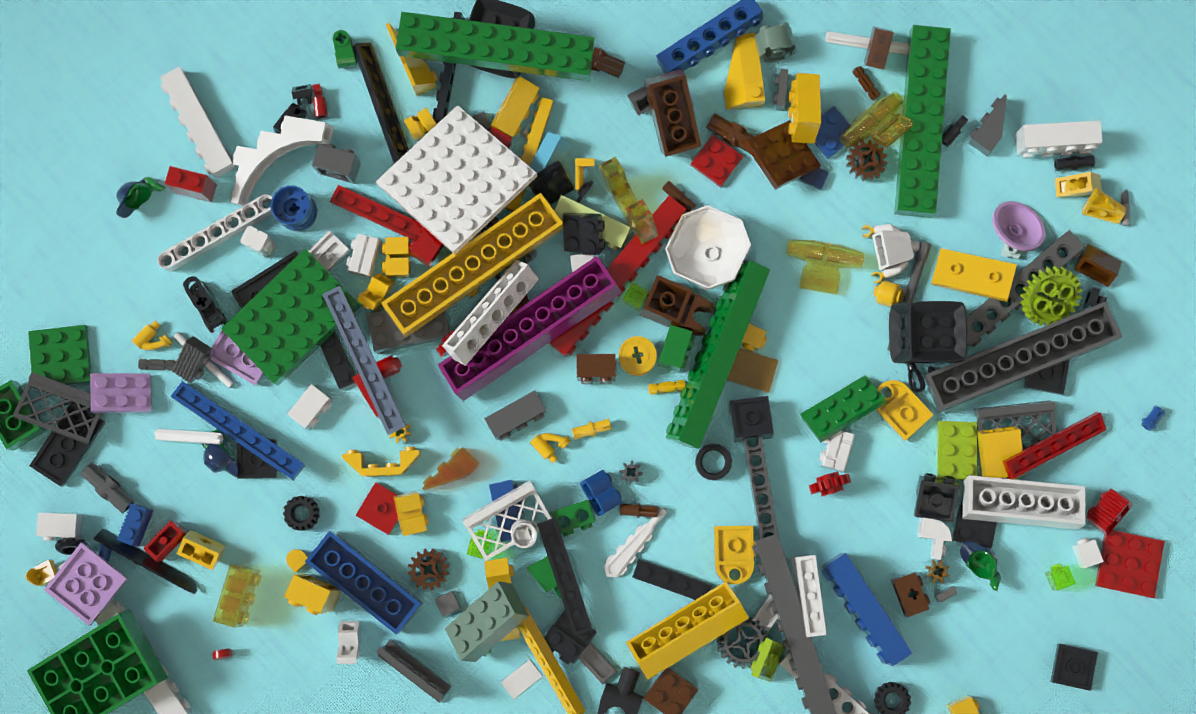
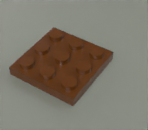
M791 120L756 135L744 143L775 190L821 167V164L806 143L792 142L791 135L788 134Z

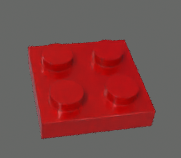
M712 135L690 166L721 188L743 159V156L715 135Z

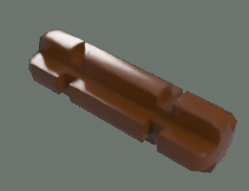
M862 66L856 67L852 71L853 75L859 79L858 82L865 92L869 93L870 99H877L880 96V92L877 88H874L875 85L869 76L864 74L865 71Z

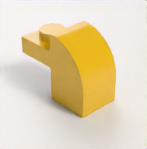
M381 273L376 274L372 277L367 290L359 294L357 301L364 308L378 312L382 307L381 302L389 297L395 281Z

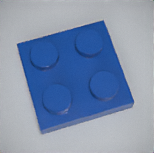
M833 106L821 116V125L815 144L826 158L829 159L856 138L858 134L837 108Z

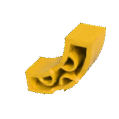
M508 557L484 561L488 589L498 581L513 584L514 568L513 565H509ZM515 627L500 641L521 638L519 628Z

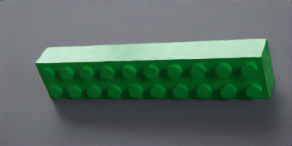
M402 11L396 42L398 56L589 82L595 48V37Z
M913 25L909 31V51L906 64L894 215L932 218L936 214L951 28Z
M747 260L743 262L735 280L724 284L723 295L716 304L717 310L715 315L709 321V330L702 339L703 345L701 350L695 356V365L688 374L686 387L681 391V400L673 411L674 417L667 426L665 438L685 447L700 448L770 269Z

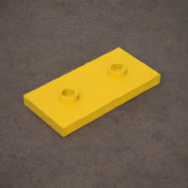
M941 248L931 285L1008 302L1017 264Z

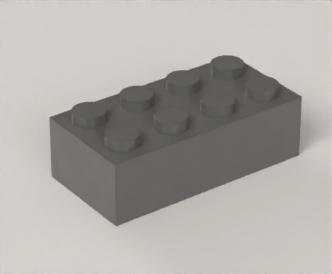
M385 310L366 314L373 349L376 354L438 341L450 333L446 311L407 338L403 336Z

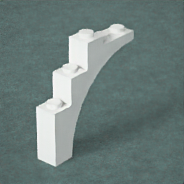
M285 116L281 124V134L260 131V136L257 139V149L237 146L233 154V165L239 168L235 176L236 182L231 194V203L239 206L248 204L250 195L264 171L274 161L289 151L302 146L330 144L334 126L325 122Z

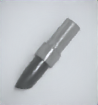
M1125 190L1121 194V205L1126 207V213L1122 218V226H1130L1128 191Z

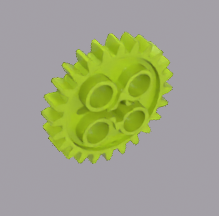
M1054 266L1052 270L1046 267L1045 272L1039 270V276L1033 274L1034 280H1027L1029 286L1023 287L1026 293L1020 295L1024 299L1020 302L1024 306L1022 311L1026 313L1025 316L1040 326L1043 323L1047 326L1050 323L1063 319L1065 316L1069 317V312H1076L1073 307L1080 305L1077 300L1082 299V296L1078 294L1082 292V289L1079 287L1081 283L1077 280L1078 277L1062 266L1060 268Z

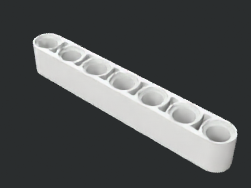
M265 194L162 252L157 260L159 266L167 271H175L245 231L247 226H253L271 216V207L265 209L264 203L271 201L272 196ZM255 210L254 217L248 218V212ZM238 220V226L231 228V222ZM222 229V234L219 237H215V231ZM204 238L205 244L198 247V241ZM184 248L189 249V252L186 256L181 255V252ZM171 257L172 263L165 266V260Z

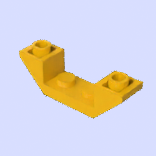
M405 447V451H400V467H398V463H388L386 467L378 468V464H368L367 468H364V454L359 453V450H347V454H342V458L363 477L403 475L421 456V451L416 450V447Z

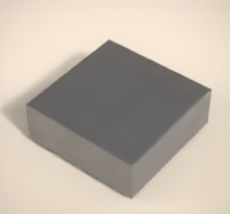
M950 586L935 594L934 597L936 601L943 602L958 592L954 586Z
M453 591L435 599L442 617L460 609Z

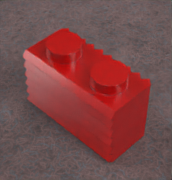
M1110 488L1108 492L1105 491L1100 496L1099 503L1088 510L1086 518L1089 524L1108 536L1132 508V504L1124 496Z
M169 521V524H166V527H163L158 532V535H155V538L149 541L144 550L156 562H162L188 532L177 521Z

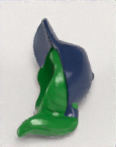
M145 177L139 182L130 181L125 183L116 193V198L120 203L116 214L121 218L129 217L134 210L139 209L141 204L149 200L152 191L160 192L166 187L150 177Z
M219 430L211 431L213 433L222 434V432ZM223 442L221 444L202 443L205 449L203 454L204 464L213 473L226 471L236 478L239 471L238 465L229 456V451L224 448Z
M972 541L964 542L960 548V555L965 564L977 577L990 580L989 585L991 588L998 591L1001 575L997 572L998 562L993 551L984 544H977Z

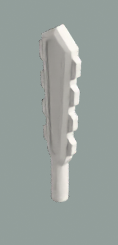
M661 507L659 509L658 517H653L648 523L638 526L635 529V534L630 535L626 539V544L620 545L616 549V554L610 555L604 565L606 577H618L625 573L628 563H632L635 560V554L641 552L644 548V543L649 542L652 538L654 527L667 513L664 508Z

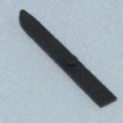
M102 529L93 538V540L133 561L136 565H140L192 594H196V584L187 575L164 562H156L149 554L135 546L118 541L117 536Z

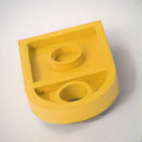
M889 380L877 387L880 393L883 387L889 388L891 396L885 398L886 404L876 409V411L906 441L933 416V413L904 383L897 380Z
M714 526L715 570L719 578L728 584H741L747 581L753 573V526ZM732 569H737L740 572L738 580L730 579L729 572Z

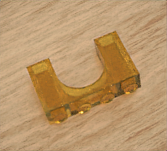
M613 157L599 165L608 192L640 243L644 244L657 237L658 232L652 213L643 199L639 201L636 199L628 183L625 171L617 158Z

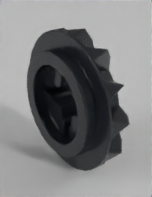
M78 537L62 538L57 540L55 549L62 554L71 555L80 543L86 545L88 543Z

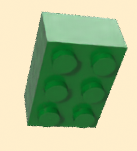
M9 380L0 386V440L7 450L15 451L47 431V429L13 417L24 392L19 382ZM30 405L21 408L19 414L28 416L33 414V410Z

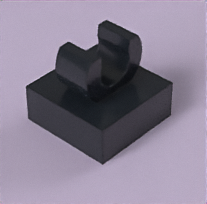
M311 84L292 87V97L297 99L298 106L302 105V98H306L308 104H311L313 92Z
M1092 287L1088 290L1083 308L1089 309L1107 301L1106 297L1099 296L1101 289Z

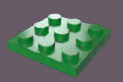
M87 325L28 331L31 372L66 385L90 382L91 364Z

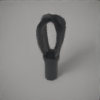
M907 363L908 381L911 390L916 393L924 391L926 384L915 363ZM913 371L916 373L920 383L919 389H916Z

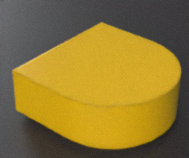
M294 549L287 554L286 562L296 573L306 564L305 561L308 556L302 550Z

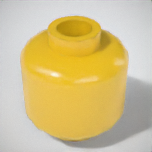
M882 281L879 286L876 285L873 295L876 297L878 304L891 307L893 304L901 303L904 291L901 290L899 284Z

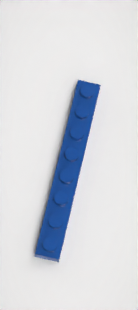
M182 381L172 393V399L292 481L296 479L305 467L304 463Z

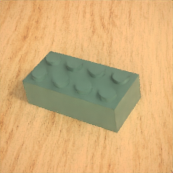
M498 581L452 621L445 630L460 660L476 662L524 621L529 614L513 584Z

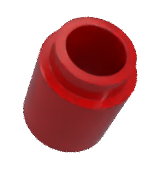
M393 355L376 362L384 379L399 373V368L402 367L398 356L394 358Z

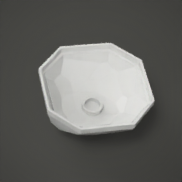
M707 205L681 216L665 250L675 275L706 289H713L735 280L751 248V243L741 219Z

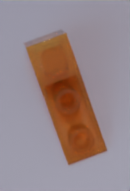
M464 447L461 449L456 448L450 455L452 458L447 463L445 461L442 462L436 469L438 472L433 477L430 475L423 482L424 486L422 489L428 491L465 479L480 463Z

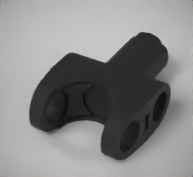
M623 667L617 686L606 683L600 699L598 714H604L608 709L615 706L623 709L625 714H638L643 696L634 693V689L640 672Z

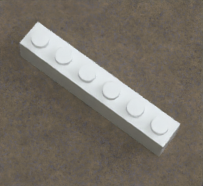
M179 66L160 77L162 81L160 86L164 93L169 94L171 97L169 103L172 108L178 110L180 115L177 117L182 126L186 125L188 129L186 134L189 140L195 142L197 155L200 159L204 158L206 162L204 168L207 173L218 178L236 168L185 72Z

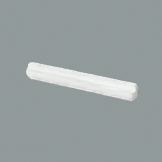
M157 429L154 432L155 439L161 441L221 444L224 440L223 434L213 432Z

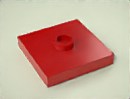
M375 482L355 516L390 535L398 521L393 497L397 496V494Z

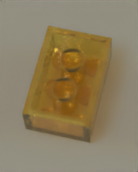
M230 564L213 622L234 628L243 627L244 624L248 623L250 617L248 610L250 605H253L256 597L254 590L261 581L260 570L241 564Z

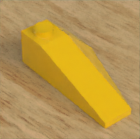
M387 23L386 27L396 48L398 32L390 23ZM399 56L416 96L437 88L435 82L438 79L435 71H430L428 65L422 59Z
M747 33L736 37L724 89L726 110L764 106V85L755 42L756 33Z

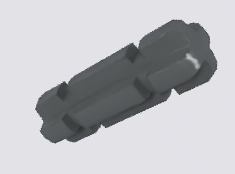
M139 359L138 368L141 370H148L149 368L150 370L167 369L172 371L176 361L149 359L148 361L147 359Z

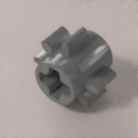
M633 460L628 466L626 463H623L625 469L619 470L620 473H624V477L621 480L628 479L629 485H631L634 479L636 482H639L637 476L643 475L642 472H638L641 465L634 466ZM627 468L631 470L633 468L636 469L635 477H628L626 475L628 473Z

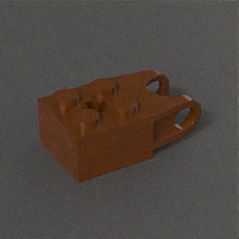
M657 275L640 316L666 327L673 325L692 331V335L704 336L706 329L695 321L693 314L696 312L713 313L715 306L707 299L694 293L692 289Z

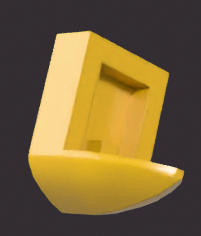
M47 560L30 569L26 573L25 579L35 586H45L57 573L54 560Z

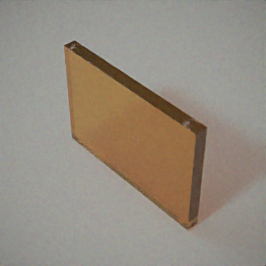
M739 349L727 381L769 393L778 360Z

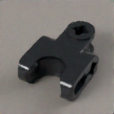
M195 276L188 277L183 282L184 290L194 307L199 311L208 330L214 333L215 328L222 324L225 325L228 320L219 308L218 302L207 284ZM195 281V283L189 289L190 283Z

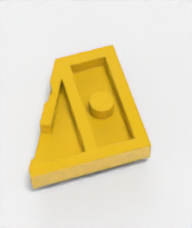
M1098 188L1093 190L1082 208V215L1116 224L1120 223L1126 213V207Z

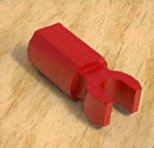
M320 84L312 85L315 117L317 119L328 117L322 87Z

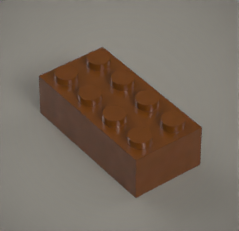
M681 69L644 79L662 154L667 157L702 147L686 75Z

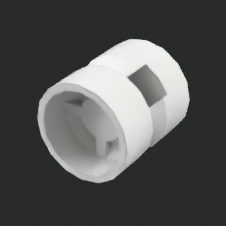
M519 519L511 526V538L517 547L528 548L535 543L537 532L533 523L529 520Z

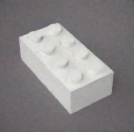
M1101 120L1023 125L1015 134L1017 156H1023V158L1028 159L1035 157V155H1042V157H1052L1054 154L1070 156L1073 153L1089 155L1103 143Z

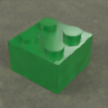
M670 325L658 366L680 372L681 368L685 369L689 357L685 354L687 350H691L694 337H691L692 331Z

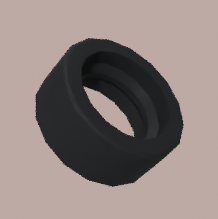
M712 443L705 445L699 450L695 458L697 472L707 480L716 481L722 479L729 473L732 467L730 452L720 444ZM709 451H718L724 456L725 466L718 473H709L703 468L702 459Z

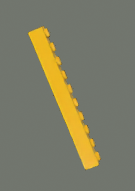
M542 97L538 101L537 107L539 108L534 113L535 120L530 125L531 132L527 135L526 140L528 141L527 144H524L523 155L520 156V159L528 166H530L540 147L554 104L551 99ZM526 188L506 206V210L513 212L520 207Z
M524 606L529 616L517 626L567 714H584L586 712L585 708L527 607Z

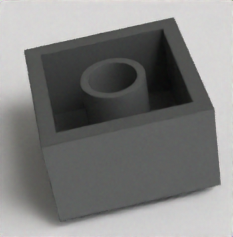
M318 144L312 164L316 172L320 175L355 184L361 162L356 154H354V151L343 148V151L335 149L336 146L332 144Z

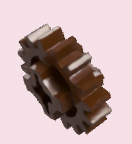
M861 140L860 146L855 143L853 145L854 149H849L848 152L851 155H847L846 160L850 162L846 164V167L852 168L849 172L850 174L856 173L855 179L861 176L862 181H865L866 177H868L869 181H872L873 176L879 178V172L883 173L885 171V168L882 166L888 164L887 161L883 160L887 157V154H882L884 147L879 149L878 142L872 145L871 140L867 144H865L864 140ZM862 149H870L869 151L865 152L861 151ZM871 155L869 162L863 166L866 157ZM864 170H872V172H864Z
M424 549V554L418 551L416 552L417 558L411 557L413 564H408V567L412 568V571H409L408 575H413L410 581H417V588L423 585V590L425 591L429 586L432 591L434 590V585L440 588L441 581L447 582L444 576L450 575L446 571V568H449L450 565L444 563L447 557L441 558L442 552L435 554V549H431L430 553H428V550ZM427 556L433 557L429 562L421 560ZM439 562L442 568L441 573L438 571L437 564ZM432 565L431 569L435 574H426V569L424 566ZM416 567L420 568L421 574L419 577L416 573ZM430 577L437 579L432 583L425 582Z

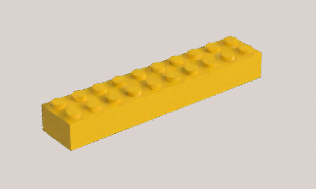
M540 193L468 242L456 254L452 253L381 302V304L403 336L407 338L512 265L515 260H519L563 229V222Z

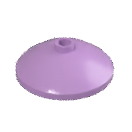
M1007 201L1001 203L994 210L992 215L993 227L1005 244L1020 251H1033L1043 243L1045 239L1044 224L1030 207L1019 202Z

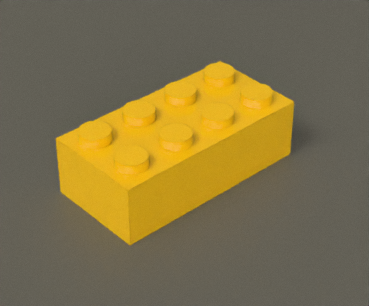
M300 574L293 576L284 597L289 599V604L296 607L305 606L307 607V612L320 615L334 611L342 591L336 586L311 575Z

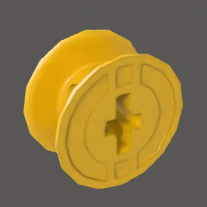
M633 336L625 340L619 350V363L622 369L633 376H642L649 373L657 359L654 344L642 336ZM634 349H637L638 353L643 355L640 357V364H638L636 358L632 357L635 355Z

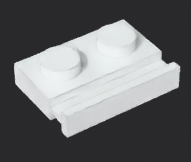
M329 230L308 252L329 272L350 250Z

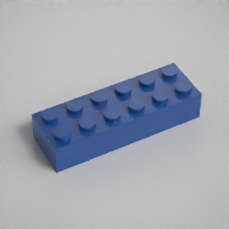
M329 531L305 561L396 635L400 634L423 604L422 601L334 531Z
M840 553L823 564L822 568L824 570L821 571L827 581H832L834 584L833 591L838 597L844 599L846 602L843 604L849 614H854L856 620H854L855 624L860 630L866 632L868 636L865 638L871 647L878 650L876 655L882 664L895 666L911 655V650L847 554Z

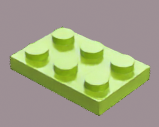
M937 421V478L943 479L944 476H952L955 480H965L969 475L977 476V422Z
M768 638L762 641L758 648V652H760L758 659H755L751 665V675L771 682L784 651V645Z

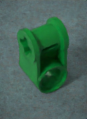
M344 30L336 31L333 35V44L338 68L357 65V58L349 34ZM344 37V43L341 44V38Z

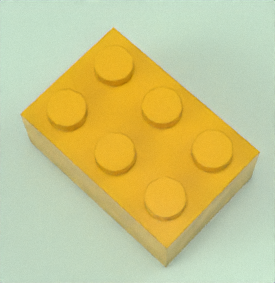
M797 73L795 80L791 82V91L788 92V102H791V107L788 109V118H791L788 134L791 135L792 142L814 144L821 125L820 74Z

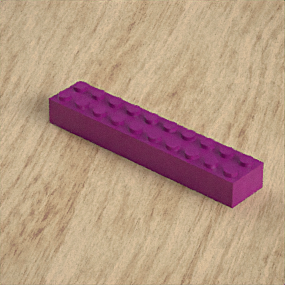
M596 256L509 315L466 366L455 361L451 356L439 363L438 366L455 395L462 401H465L613 300L622 291L604 264Z

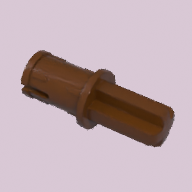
M670 181L663 186L662 190L685 207L687 212L692 211L687 204L693 209L697 205L684 194V191H680Z
M641 503L620 504V516L627 515L640 518V516L658 517L659 514L658 506L641 505Z

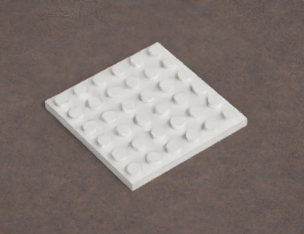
M457 105L376 181V184L451 252L456 254L537 177V173Z

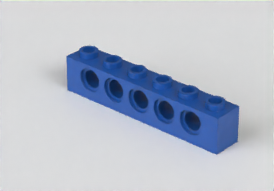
M740 0L657 54L658 65L664 73L679 69L684 72L689 67L696 66L701 59L710 57L718 48L727 46L735 37H740L752 26L756 27L763 20L762 9L755 0ZM746 17L744 20H739L738 18ZM724 27H730L729 30H723ZM709 37H714V38H715L714 40H711V41H710V40H707V38H709ZM693 47L699 48L696 51L691 50ZM678 57H683V58H684V59L681 60V61L675 60V59L678 58Z

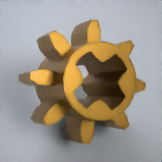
M931 560L932 565L925 566L928 569V574L925 576L932 577V583H935L937 579H939L940 583H944L943 578L950 576L946 573L949 566H943V560H940L938 564ZM936 568L941 569L939 575H934L933 573L936 571Z

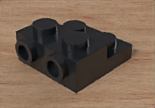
M564 213V251L581 252L583 255H600L605 250V239H602L605 221L602 220V214Z
M925 473L924 476L919 475L914 517L953 522L960 488L958 481L952 476H944L941 479L936 478V475L932 473Z
M564 610L556 623L547 632L544 639L552 653L556 651L561 655L559 659L568 665L570 662L576 664L597 634V631L593 629L574 636L566 610Z

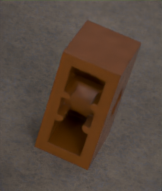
M873 26L864 60L866 66L885 69L894 34L892 30Z
M911 572L891 580L904 617H910L929 610L930 600L927 593H923L921 588L923 581L920 575H916V572ZM910 589L911 591L916 592V594L913 595L914 599L912 597H908Z

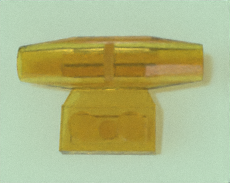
M892 92L873 103L847 127L840 136L841 143L846 148H851L871 136L874 142L888 148L913 126L911 119L899 113L894 114L903 104L902 97L897 92Z
M789 239L787 244V255L808 262L802 269L799 288L837 295L841 277L838 268H862L864 253L843 245L801 239Z

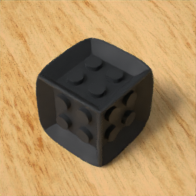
M476 0L469 17V21L529 29L535 28L533 13L522 7L500 0ZM472 66L476 69L507 78L516 79L521 74V72Z
M920 301L893 304L889 313V348L892 362L909 364L955 363L964 361L967 354V315L964 303L956 301Z

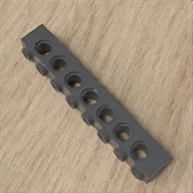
M1070 230L1065 232L1014 276L1008 298V307H1004L1001 304V300L989 298L967 317V347L971 345L975 347L982 341L981 336L984 333L989 335L997 328L995 324L998 321L1003 323L1011 316L1009 312L1013 308L1018 310L1023 306L1020 302L1024 299L1016 293L1015 287L1020 286L1022 289L1023 287H1028L1027 280H1030V274L1039 276V270L1045 272L1044 261L1051 264V270L1054 266L1067 268L1068 265L1066 263L1070 259L1074 261L1082 255L1080 251L1085 246ZM1059 249L1065 252V258L1058 255ZM988 310L994 313L995 318L993 320L987 317L986 313ZM973 323L980 325V332L973 330Z

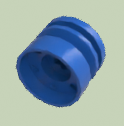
M290 185L282 187L274 193L271 200L273 216L289 230H306L314 224L317 218L318 208L315 201L300 187Z

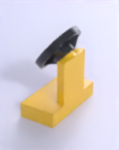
M575 158V189L579 194L576 200L577 203L582 200L594 183L592 180L584 183V167H595L594 158Z

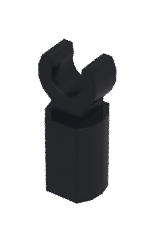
M962 115L956 124H952L942 135L943 145L949 147L961 133L960 129L968 121L965 116Z

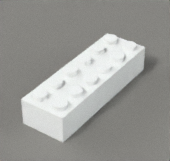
M969 475L963 481V519L1078 530L1085 525V486Z

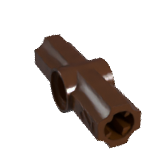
M595 47L591 70L603 71L619 78L624 69L625 62L609 56L604 50Z
M714 113L706 128L722 137L727 144L739 147L751 154L744 143L754 136L749 134L741 125L735 122L731 123Z

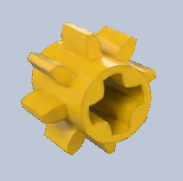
M406 425L403 428L404 434L398 436L394 432L389 438L396 437V443H399L400 439L407 442V435H412V433L408 432L411 425Z

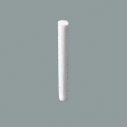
M179 332L174 335V338L183 346L187 339ZM211 361L204 365L228 388L233 386L234 382Z

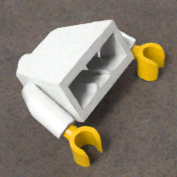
M892 224L877 225L874 228H871L869 225L862 227V230L867 229L870 231L869 234H863V238L873 237L879 270H883L881 273L873 272L871 276L874 274L880 276V279L873 283H879L884 277L887 279L900 274L908 266V261L914 259L913 252H917L920 248L917 240L911 241L908 232H902L901 229Z

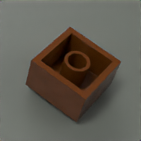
M576 354L577 381H581V384L590 385L593 384V381H600V384H612V381H616L615 354Z
M668 667L661 671L643 696V699L663 714H682L698 692V688Z

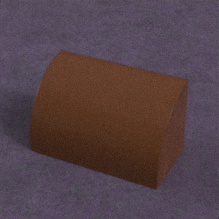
M1087 244L1074 270L1109 287L1117 277L1122 261Z

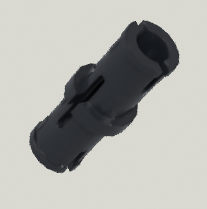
M1073 155L1070 158L1054 160L1055 171L1067 169L1076 171L1079 168L1095 167L1094 155L1082 157Z

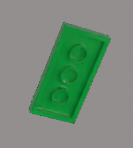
M864 375L800 415L821 443L885 405L886 400L868 377Z

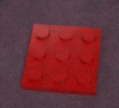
M1112 530L1108 536L1104 534L1101 549L1103 562L1099 563L1095 586L1155 599L1165 541Z

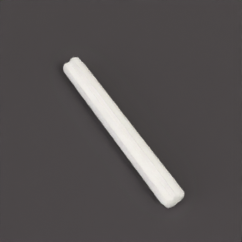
M830 31L825 36L826 43L865 49L868 48L870 40L869 37ZM891 42L889 52L908 55V43Z

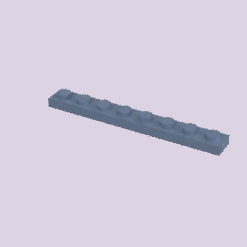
M341 286L323 293V297L387 435L405 428L406 425Z

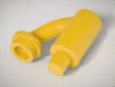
M156 320L151 325L147 324L131 340L138 348L144 350H155L165 346L170 348L173 343L165 334L159 337L161 341L149 343L157 334L156 330L161 326Z
M543 433L541 435L538 434L530 444L545 460L548 458L553 464L558 458L554 454L555 450L547 441L558 442L557 446L564 449L571 440L569 436L565 438L552 433Z

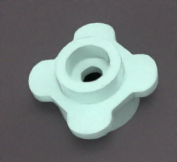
M1002 242L1001 255L1003 257H1013L1014 259L1020 257L1019 250L1013 248L1011 251L1009 249L1010 246Z

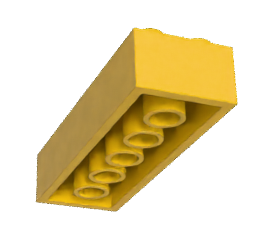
M724 582L628 640L626 644L648 680L704 645H707L717 637L725 634L735 626L740 625L749 617L727 582Z

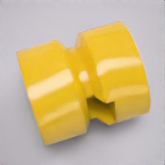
M427 107L417 112V116L411 115L403 120L415 142L423 138L426 132L428 133L437 125Z

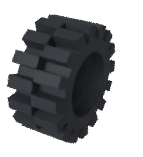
M306 496L293 497L287 501V505L283 508L285 509L283 512L284 521L294 530L306 531L317 524L318 518H320L318 504L312 498ZM299 506H305L309 511V515L304 521H299L295 518L294 512Z
M888 682L877 688L878 690L874 694V703L879 713L905 714L906 711H909L911 696L903 685L896 682ZM892 692L898 694L900 698L899 705L895 708H890L885 703L886 696Z

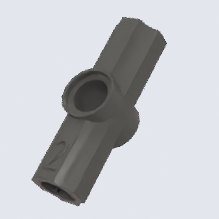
M91 462L82 470L81 475L95 488L96 493L106 501H109L122 514L128 511L130 504H134L135 501L120 488L121 485L113 477L105 474L94 462Z

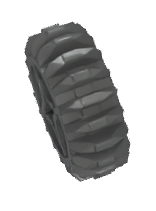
M751 616L748 622L744 621L734 627L737 632V638L727 644L728 635L734 628L721 635L723 640L718 639L716 641L719 644L723 643V646L717 648L718 651H725L721 657L729 656L726 663L730 664L734 660L733 667L735 668L739 662L742 669L745 668V663H748L749 668H751V661L757 660L760 652H758L757 648L756 652L750 656V645L758 640L760 645L762 641H765L763 638L769 636L768 633H761L765 626L757 627L760 623L759 620L752 624L753 617ZM741 626L753 628L757 635L746 636ZM741 635L744 639L747 638L749 640L745 643V648L737 644L741 641ZM740 648L745 658L733 656L729 649Z

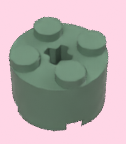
M787 22L773 27L770 25L762 26L759 28L760 32L755 35L757 51L761 61L762 59L765 62L781 61L785 59V55L790 53V56H792L797 51L792 29Z

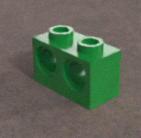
M588 499L551 512L552 517L556 518L563 537L573 534L574 529L581 527V530L593 527L592 523L595 522ZM585 510L588 512L589 517L586 521L578 519L579 511ZM564 516L570 519V525L566 528L561 527L559 524L560 518Z

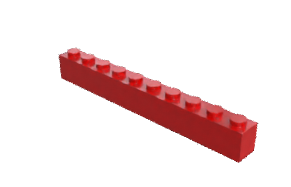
M668 195L607 268L622 291L618 297L625 292L626 288L624 286L636 279L638 276L636 272L639 268H645L649 263V256L652 253L656 254L663 246L661 242L664 238L668 240L674 232V226L679 222L681 216L686 213L687 209L670 195ZM613 300L548 344L562 356H571L577 349L575 345L578 341H584L589 335L588 329L592 325L595 327L602 319L600 315L603 311L608 312L614 304Z

